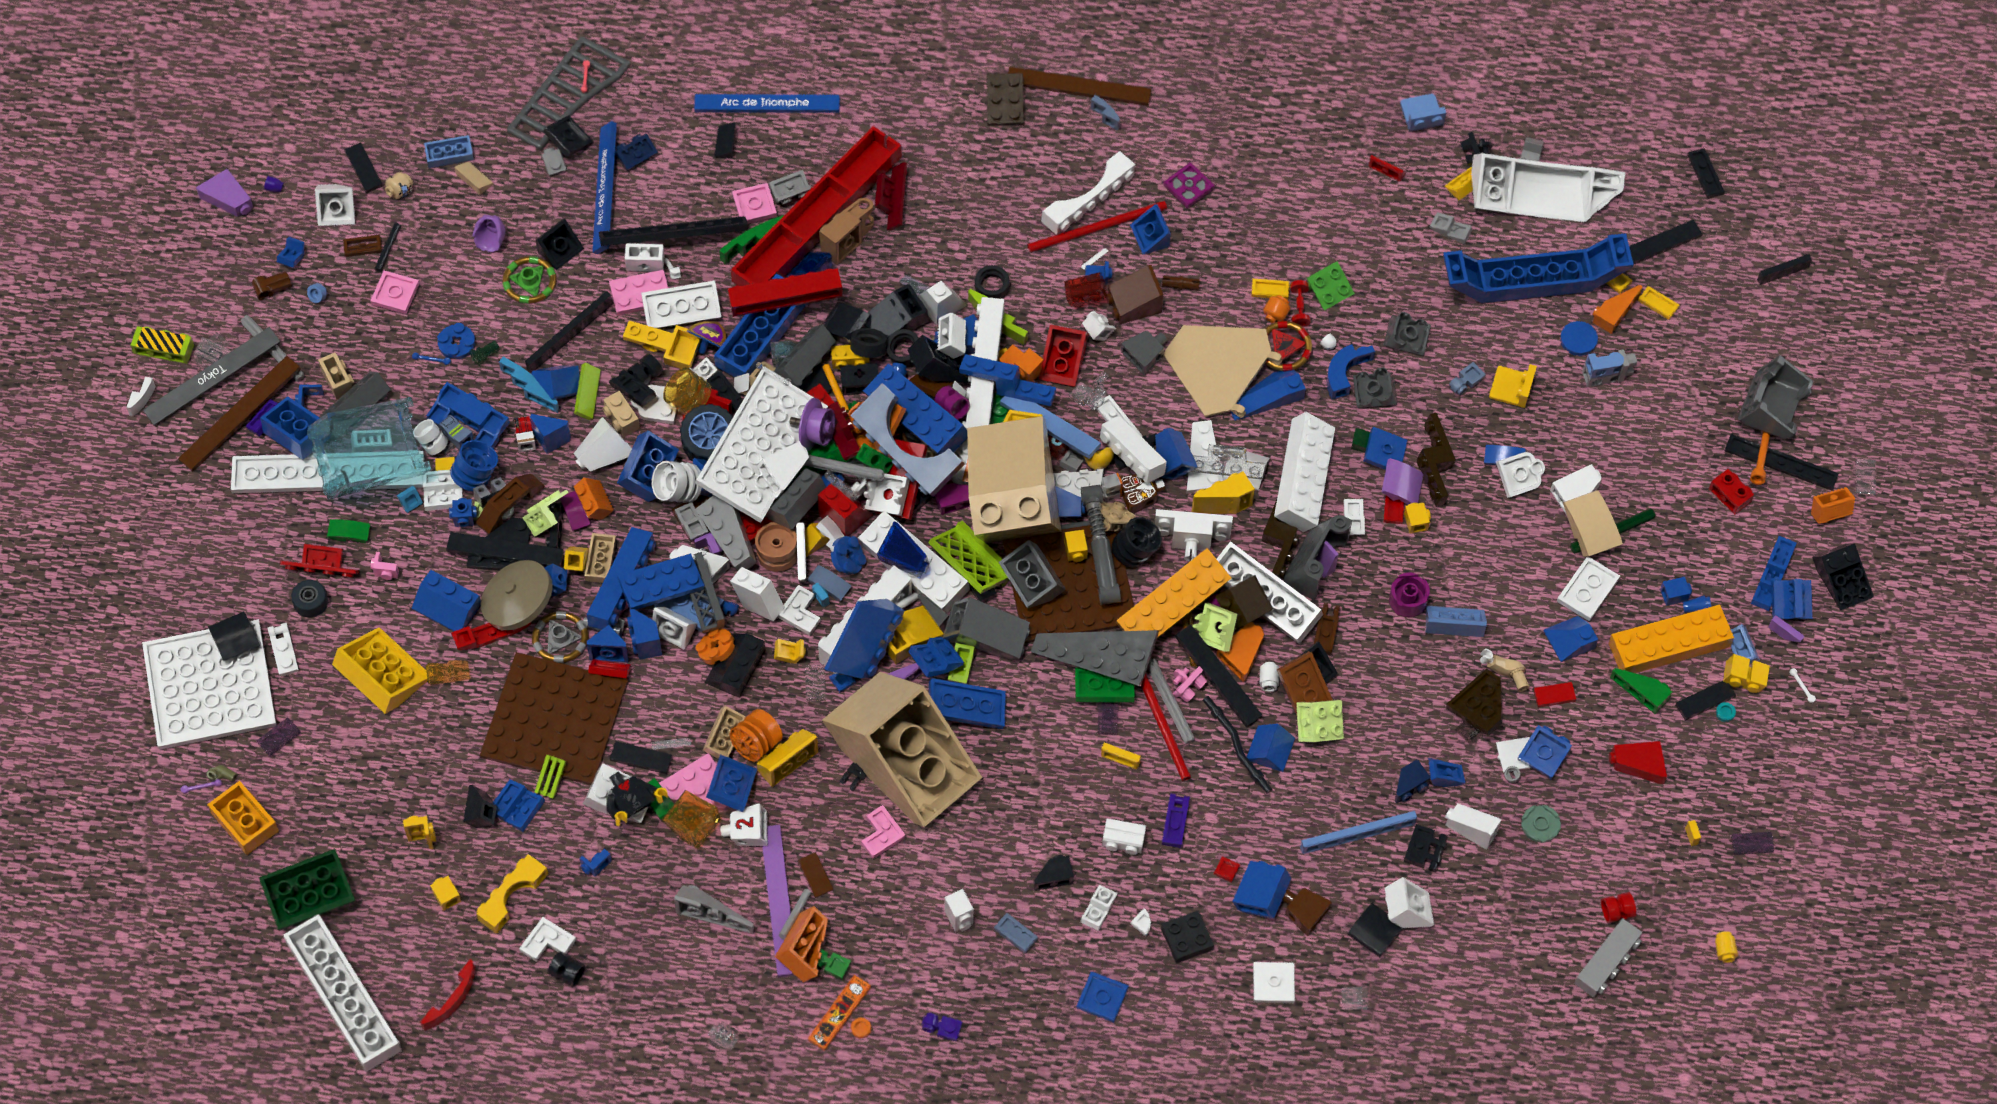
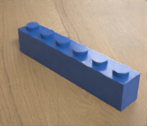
M631 527L586 614L588 626L602 630L608 624L611 628L617 624L619 613L626 606V599L619 584L618 575L643 568V566L647 565L650 552L654 551L656 546L652 532Z

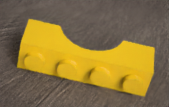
M529 854L525 858H521L516 864V869L505 876L502 885L492 891L489 900L478 907L476 913L478 921L497 934L510 919L506 910L508 897L514 891L521 888L536 889L548 875L547 867Z

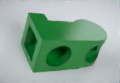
M863 443L855 457L872 468L883 470L885 474H888L893 465L891 458Z

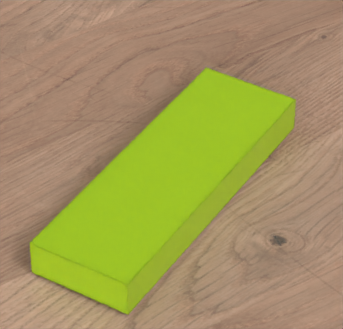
M585 362L581 366L574 414L591 420L594 415L601 370Z

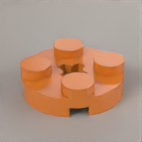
M726 629L712 630L696 645V650L703 662L713 665L715 661L720 660L722 662L732 654L735 648L733 644L735 639Z

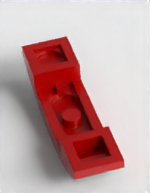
M531 622L514 630H500L493 627L490 623L473 629L468 626L451 632V635L458 650H468L483 647L512 636L530 626Z
M469 959L458 973L461 983L441 1009L437 1010L432 1006L421 1020L422 1029L426 1031L439 1025L450 1017L462 1004L474 979L475 965L473 960Z

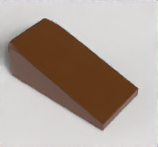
M816 852L798 860V866L815 898L833 891V887Z

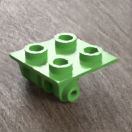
M1338 261L1307 278L1309 291H1314L1324 310L1355 294Z

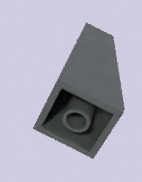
M969 597L953 602L943 638L959 644L975 646L977 650L1008 660L1019 659L1024 652L1023 645L1030 632V622Z

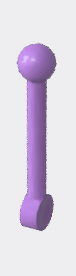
M216 779L215 782L191 787L184 785L181 787V792L186 794L191 790L211 786L220 787L222 781Z

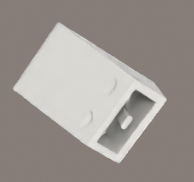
M602 763L583 804L608 814L606 811L607 793L614 787L609 777L616 772H620L624 780L629 779L631 776ZM648 807L627 820L641 823Z

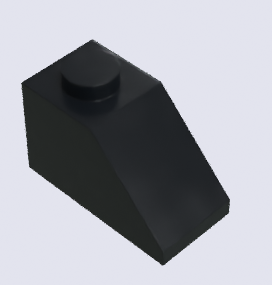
M1056 855L1048 860L1034 880V891L1074 883L1069 855Z

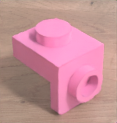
M376 552L375 558L371 559L370 565L374 575L380 576L385 580L398 579L399 570L397 564L382 562L381 553Z

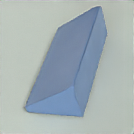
M1741 624L1731 629L1734 636L1731 645L1733 653L1750 659V663L1753 660L1760 661L1747 628Z

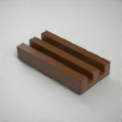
M380 234L343 239L345 257L382 252ZM377 241V243H369V244L362 243V242ZM360 243V244L354 245V246H348V245H347V244Z

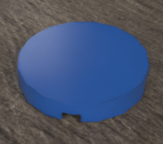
M1581 321L1567 324L1563 328L1560 337L1562 347L1569 351L1570 354L1576 356H1584L1591 353L1598 341L1596 330L1588 323Z

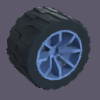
M703 404L693 408L685 415L680 427V437L683 450L690 460L693 461L694 458L708 461L733 418L729 411L718 405Z

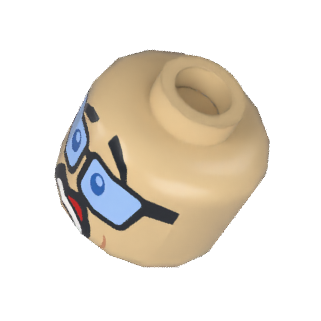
M398 172L386 180L385 192L389 197L401 199L412 191V179L409 175Z

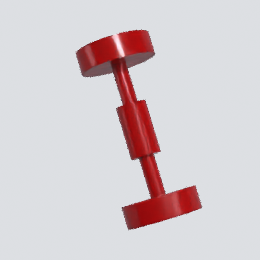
M1296 280L1290 284V290L1292 293H1298L1296 302L1299 314L1292 317V322L1302 327H1307L1310 325V316L1302 312L1304 310V297H1302V293L1309 291V283L1304 280Z

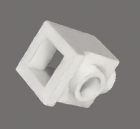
M1096 311L1090 312L1082 323L1093 340L1104 341L1116 329L1115 326L1108 324V319L1104 315L1097 314Z

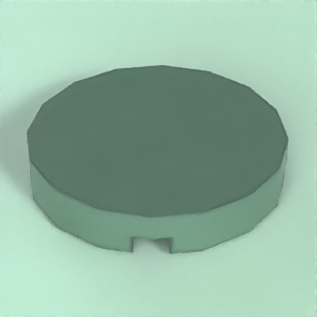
M1534 805L1528 808L1522 816L1521 827L1523 833L1529 839L1545 843L1557 837L1561 829V822L1558 813L1553 808L1547 805Z

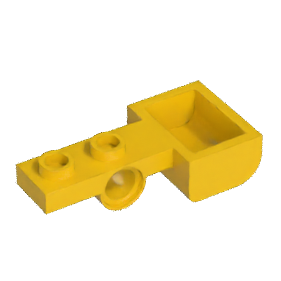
M628 321L623 334V340L640 344L646 350L652 352L664 351L663 359L665 364L684 370L691 368L702 341L701 338L687 332L688 329L676 325L674 332L670 333L633 321Z

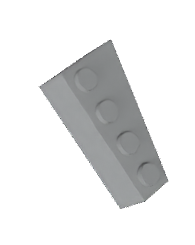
M713 495L695 509L738 571L741 567L749 569L757 563L737 508Z

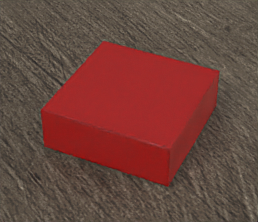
M1222 856L1214 871V875L1232 883L1240 864Z

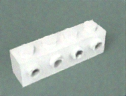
M1118 416L1102 424L1101 440L1111 447L1113 452L1139 478L1149 483L1165 475L1167 461L1124 419Z

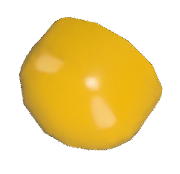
M1106 447L1096 452L1090 459L1085 456L1083 458L1091 469L1097 470L1106 468L1112 462L1114 453L1111 447Z

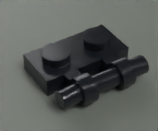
M1416 824L1404 862L1423 868L1424 862L1427 861L1430 863L1428 870L1436 872L1437 867L1440 866L1442 861V852L1447 847L1446 840L1448 836L1440 834L1439 839L1434 838L1435 830ZM1430 845L1435 847L1434 854L1428 853Z

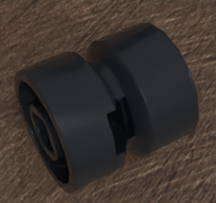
M647 353L639 360V363L632 365L627 372L647 385L651 382V378L655 379L663 372V368L653 355Z
M559 951L552 959L547 973L556 979L562 978L563 983L570 987H575L583 976L586 965L576 959L571 960V956Z

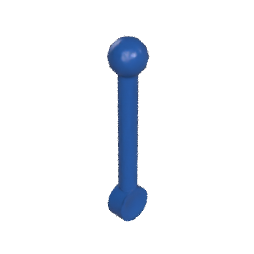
M418 353L412 354L414 360L424 359L441 362L445 365L451 363L448 357L440 359L419 355Z

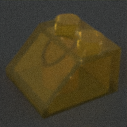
M685 790L662 821L682 841L698 849L719 823L721 817L716 806Z

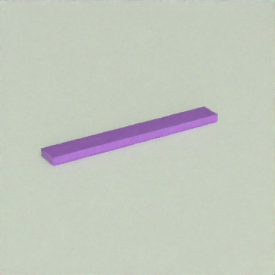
M780 825L767 826V846H762L775 955L784 939L779 937V933L791 914ZM776 958L778 978L795 976Z

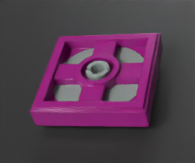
M1191 162L1163 182V186L1187 209L1215 189V185Z

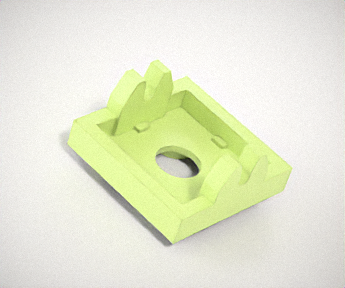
M1205 603L1203 613L1195 616L1199 623L1194 624L1193 628L1199 631L1198 634L1207 645L1229 652L1237 614L1211 603ZM1217 622H1221V623H1222V624L1219 625V627H1218L1219 629L1222 630L1220 633H1218L1217 630H1216V624H1217Z

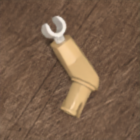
M1484 649L1480 653L1482 656L1480 662L1482 664L1487 663V667L1497 674L1513 677L1518 691L1522 692L1529 689L1530 686L1524 674L1526 668L1521 662L1493 655L1489 649Z

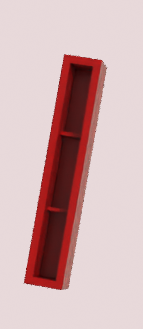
M838 268L825 269L820 272H808L798 276L791 275L787 278L771 279L760 283L753 282L749 285H737L728 288V298L733 317L843 297Z

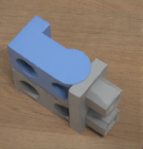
M1624 349L1602 357H1596L1595 353L1588 354L1582 370L1587 387L1612 383L1616 380L1623 382L1625 376L1633 375V366L1637 365L1635 353L1625 354Z

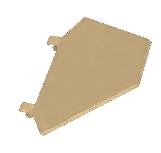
M1183 325L1163 354L1205 417L1232 411L1238 417L1243 418L1246 414L1245 408L1236 403L1267 359L1277 366L1282 362L1281 355L1271 351L1266 329Z

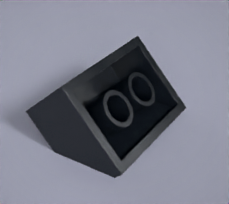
M732 634L735 639L733 642L735 648L732 654L722 662L720 660L715 662L705 680L706 684L740 698L766 651L765 641L750 634Z

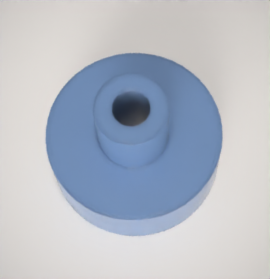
M315 283L308 287L307 295L312 302L318 303L326 298L327 290L322 284Z

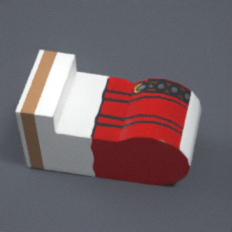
M530 417L514 418L519 452L536 450Z

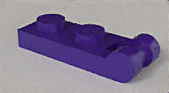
M1170 793L1162 845L1181 848L1190 796L1178 797L1176 794ZM1174 805H1182V808L1174 807Z

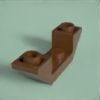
M532 474L515 477L487 502L476 524L489 535L503 524L502 516L526 495L532 499L545 485Z

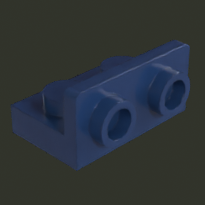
M647 133L643 136L638 134L631 138V143L626 145L624 142L616 147L615 157L619 158L626 171L658 153Z

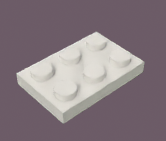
M1587 556L1557 598V602L1590 621L1618 582L1620 575Z

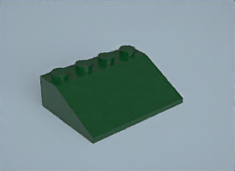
M336 849L259 877L278 931L307 921L318 914L322 915L356 902Z

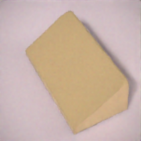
M469 161L454 167L455 174L479 195L494 184Z

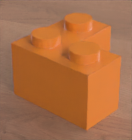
M1013 344L998 359L999 362L1019 366L1020 380L1033 382L1040 374L1044 360L1030 348L1023 353Z

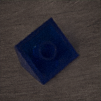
M810 252L787 277L833 269L831 253Z

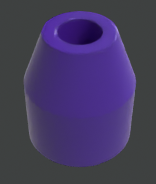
M267 176L264 190L281 192L284 183L277 178Z

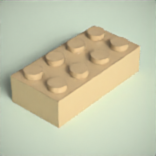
M592 533L584 574L585 581L603 583L613 564L617 542L615 535Z
M727 706L722 707L703 751L718 759L720 755L729 757L733 748L729 732L739 722L744 721L746 716Z

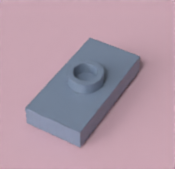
M1008 913L994 927L996 932L1023 953H1026L1038 940V936Z

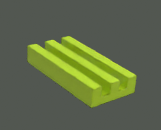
M546 755L535 793L554 799L566 764L565 760ZM550 760H552L553 762L544 789L541 790ZM558 762L560 763L555 777L551 793H549L548 789L555 771L556 764Z

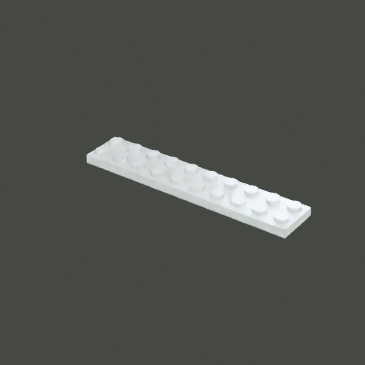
M424 451L310 454L303 460L295 454L233 456L231 492L261 493L410 488L411 486L423 488Z

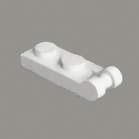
M287 622L275 628L273 626L267 627L280 677L299 672ZM283 633L284 637L276 638V635Z

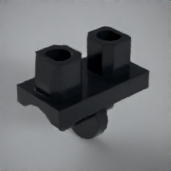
M1470 132L1468 133L1469 138L1461 141L1460 144L1464 153L1471 150L1474 151V153L1465 156L1468 166L1472 167L1473 155L1489 154V151L1492 149V143L1481 138L1478 144L1474 133Z

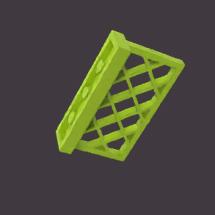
M963 520L958 522L955 528L931 538L928 542L980 594L1000 584L1005 586L1009 582V578L999 564L1002 558L984 541L976 537L974 531ZM938 542L945 543L946 547L941 546ZM950 545L959 547V550L951 549ZM951 554H952V555H955V556H959V560H958V559H954V558L951 556ZM963 558L971 559L972 563L964 561ZM964 567L972 569V572L966 571ZM977 571L985 572V576L977 574ZM977 580L984 581L985 585L982 586Z

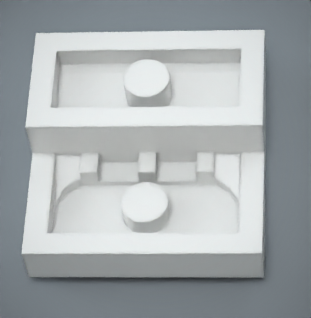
M450 470L423 472L425 511L452 508V500L463 498L462 488L454 483Z

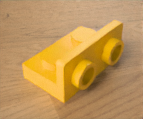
M850 345L831 346L832 369L840 370V367L846 365L856 366L870 363L869 358L853 353Z

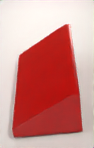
M1373 155L1370 156V168L1399 182L1405 176L1406 172Z

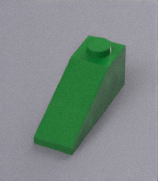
M1614 668L1610 678L1654 714L1671 698L1672 691L1670 687L1665 683H1661L1658 679Z

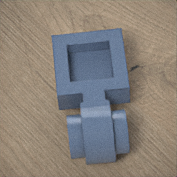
M1472 362L1459 372L1461 378L1455 377L1449 383L1450 389L1455 394L1461 395L1468 388L1466 384L1472 388L1482 381L1486 374Z

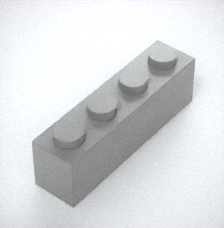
M1622 918L1577 976L1574 984L1593 998L1598 993L1602 995L1608 986L1606 984L1608 979L1613 980L1619 972L1617 969L1619 965H1625L1631 956L1629 952L1632 949L1636 950L1641 944L1642 940H1640L1643 932Z

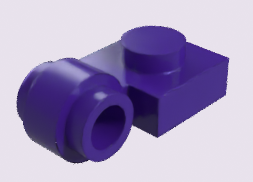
M927 1013L923 1017L921 1025L923 1026V1031L933 1033L937 1029V1037L957 1042L962 1021L943 1016L941 1022H939L937 1015Z

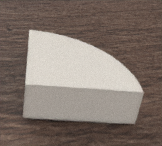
M1143 909L1131 921V925L1144 936H1147L1150 931L1151 921L1149 913Z

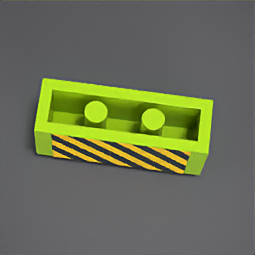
M137 326L130 346L133 354L188 364L194 343L192 337L184 333L176 334L167 330L160 331L150 327Z

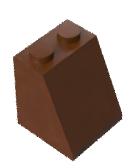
M1151 264L1108 285L1106 300L1108 304H1112L1113 318L1118 319L1120 325L1162 313L1163 292Z

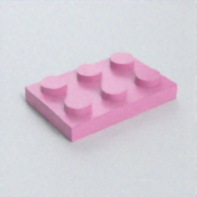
M664 270L609 281L617 316L644 310L642 292L668 288Z

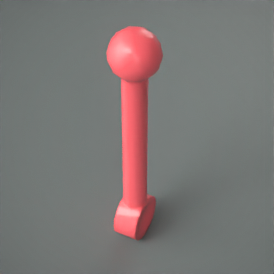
M588 60L583 62L584 78L583 86L581 87L582 93L588 91L586 87L588 68L590 67Z

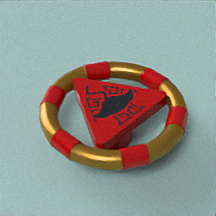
M1278 321L1265 328L1267 336L1272 332L1274 352L1281 355L1282 361L1305 346L1302 357L1295 363L1277 366L1267 359L1266 365L1284 372L1296 370L1308 361L1312 353V341L1302 326L1290 321ZM1276 329H1293L1300 334L1304 341Z

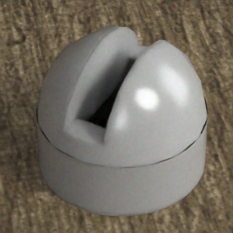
M1510 766L1504 772L1505 779L1508 782L1516 783L1519 781L1521 774L1517 767ZM1513 771L1515 779H1512L1509 772Z

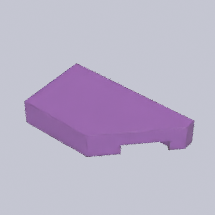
M1776 615L1769 624L1768 628L1785 640L1801 642L1804 638V635Z

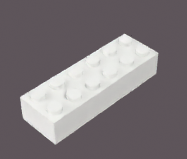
M1308 412L1292 419L1274 517L1297 527L1302 532L1318 526L1335 427Z
M885 511L858 537L860 545L889 570L894 565L912 578V589L917 594H922L945 613L951 610L953 602L961 600L970 590L969 583L964 577Z
M1231 541L1218 556V562L1231 576V580L1223 587L1227 589L1255 575L1273 607V610L1262 615V617L1300 645L1323 616L1322 610Z
M893 565L890 570L884 571L878 583H873L869 588V592L865 596H861L858 601L888 599L896 604L912 594V578ZM849 609L845 613L843 620L832 627L831 633L819 641V662L826 666L853 609Z

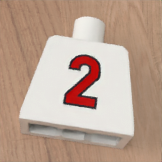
M759 803L744 808L743 812H732L730 814V824L721 826L722 836H730L731 840L739 846H767V810Z

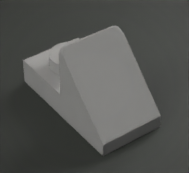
M1526 137L1520 159L1539 162L1544 141Z

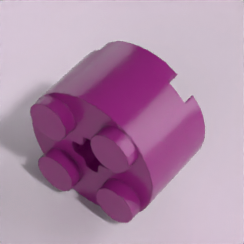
M1416 573L1400 574L1392 583L1389 594V604L1393 611L1403 617H1415L1423 613L1430 594L1428 582Z

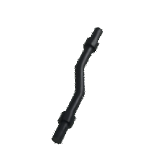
M1206 696L1203 702L1211 710L1210 714L1214 719H1218L1230 734L1237 758L1249 771L1252 780L1258 783L1265 793L1268 794L1272 791V788L1264 779L1263 773L1257 770L1244 754L1237 730L1225 717L1221 707L1216 706L1212 699Z

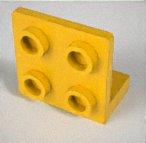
M1530 364L1528 371L1524 370V372L1498 366L1489 398L1525 408L1537 366Z

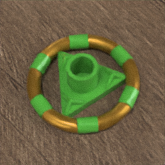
M534 256L522 257L513 261L506 268L503 274L502 285L507 295L513 300L526 304L536 303L544 300L553 292L556 285V273L551 264L542 258ZM531 263L541 265L535 268L525 267L524 269H522L520 273L511 275V273L522 264ZM545 268L550 278L549 285L538 295ZM509 278L531 294L532 297L515 293L512 290Z

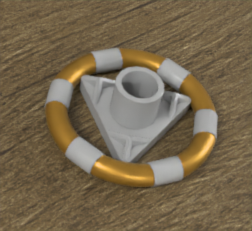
M557 611L544 616L533 629V647L537 654L546 660L559 663L569 662L582 654L587 646L588 630L586 625L583 624V620L578 616L566 611ZM568 619L573 621L579 628L581 635L553 620ZM549 622L547 653L539 642V634ZM581 640L573 652L567 655H551Z

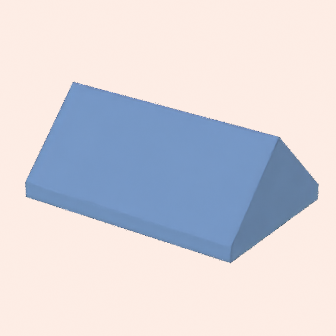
M1426 606L1425 633L1484 637L1487 626L1484 610Z

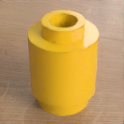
M1729 931L1716 934L1715 945L1718 959L1724 963L1733 962L1738 957L1735 937Z

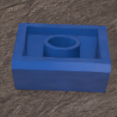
M1158 204L1153 205L1130 224L1143 255L1170 247L1171 233Z
M560 365L532 371L531 374L552 400L577 395L580 378L578 365Z
M531 414L533 435L547 454L570 442L571 435L567 420Z
M609 624L587 640L590 661L596 659L628 663L626 642Z
M1279 724L1258 725L1247 758L1253 763L1283 772L1295 737Z

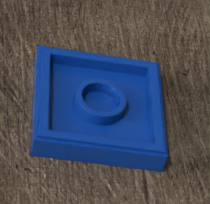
M1091 971L1076 1009L1114 1023L1129 986Z

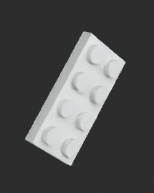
M715 281L641 293L646 324L658 329L721 318Z

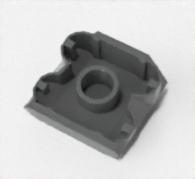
M1401 312L1398 316L1392 315L1383 345L1423 356L1431 324H1427L1422 319L1412 320L1411 315L1406 312Z
M1381 367L1377 368L1372 374L1364 371L1353 375L1357 408L1398 404L1393 372H1388L1386 368Z

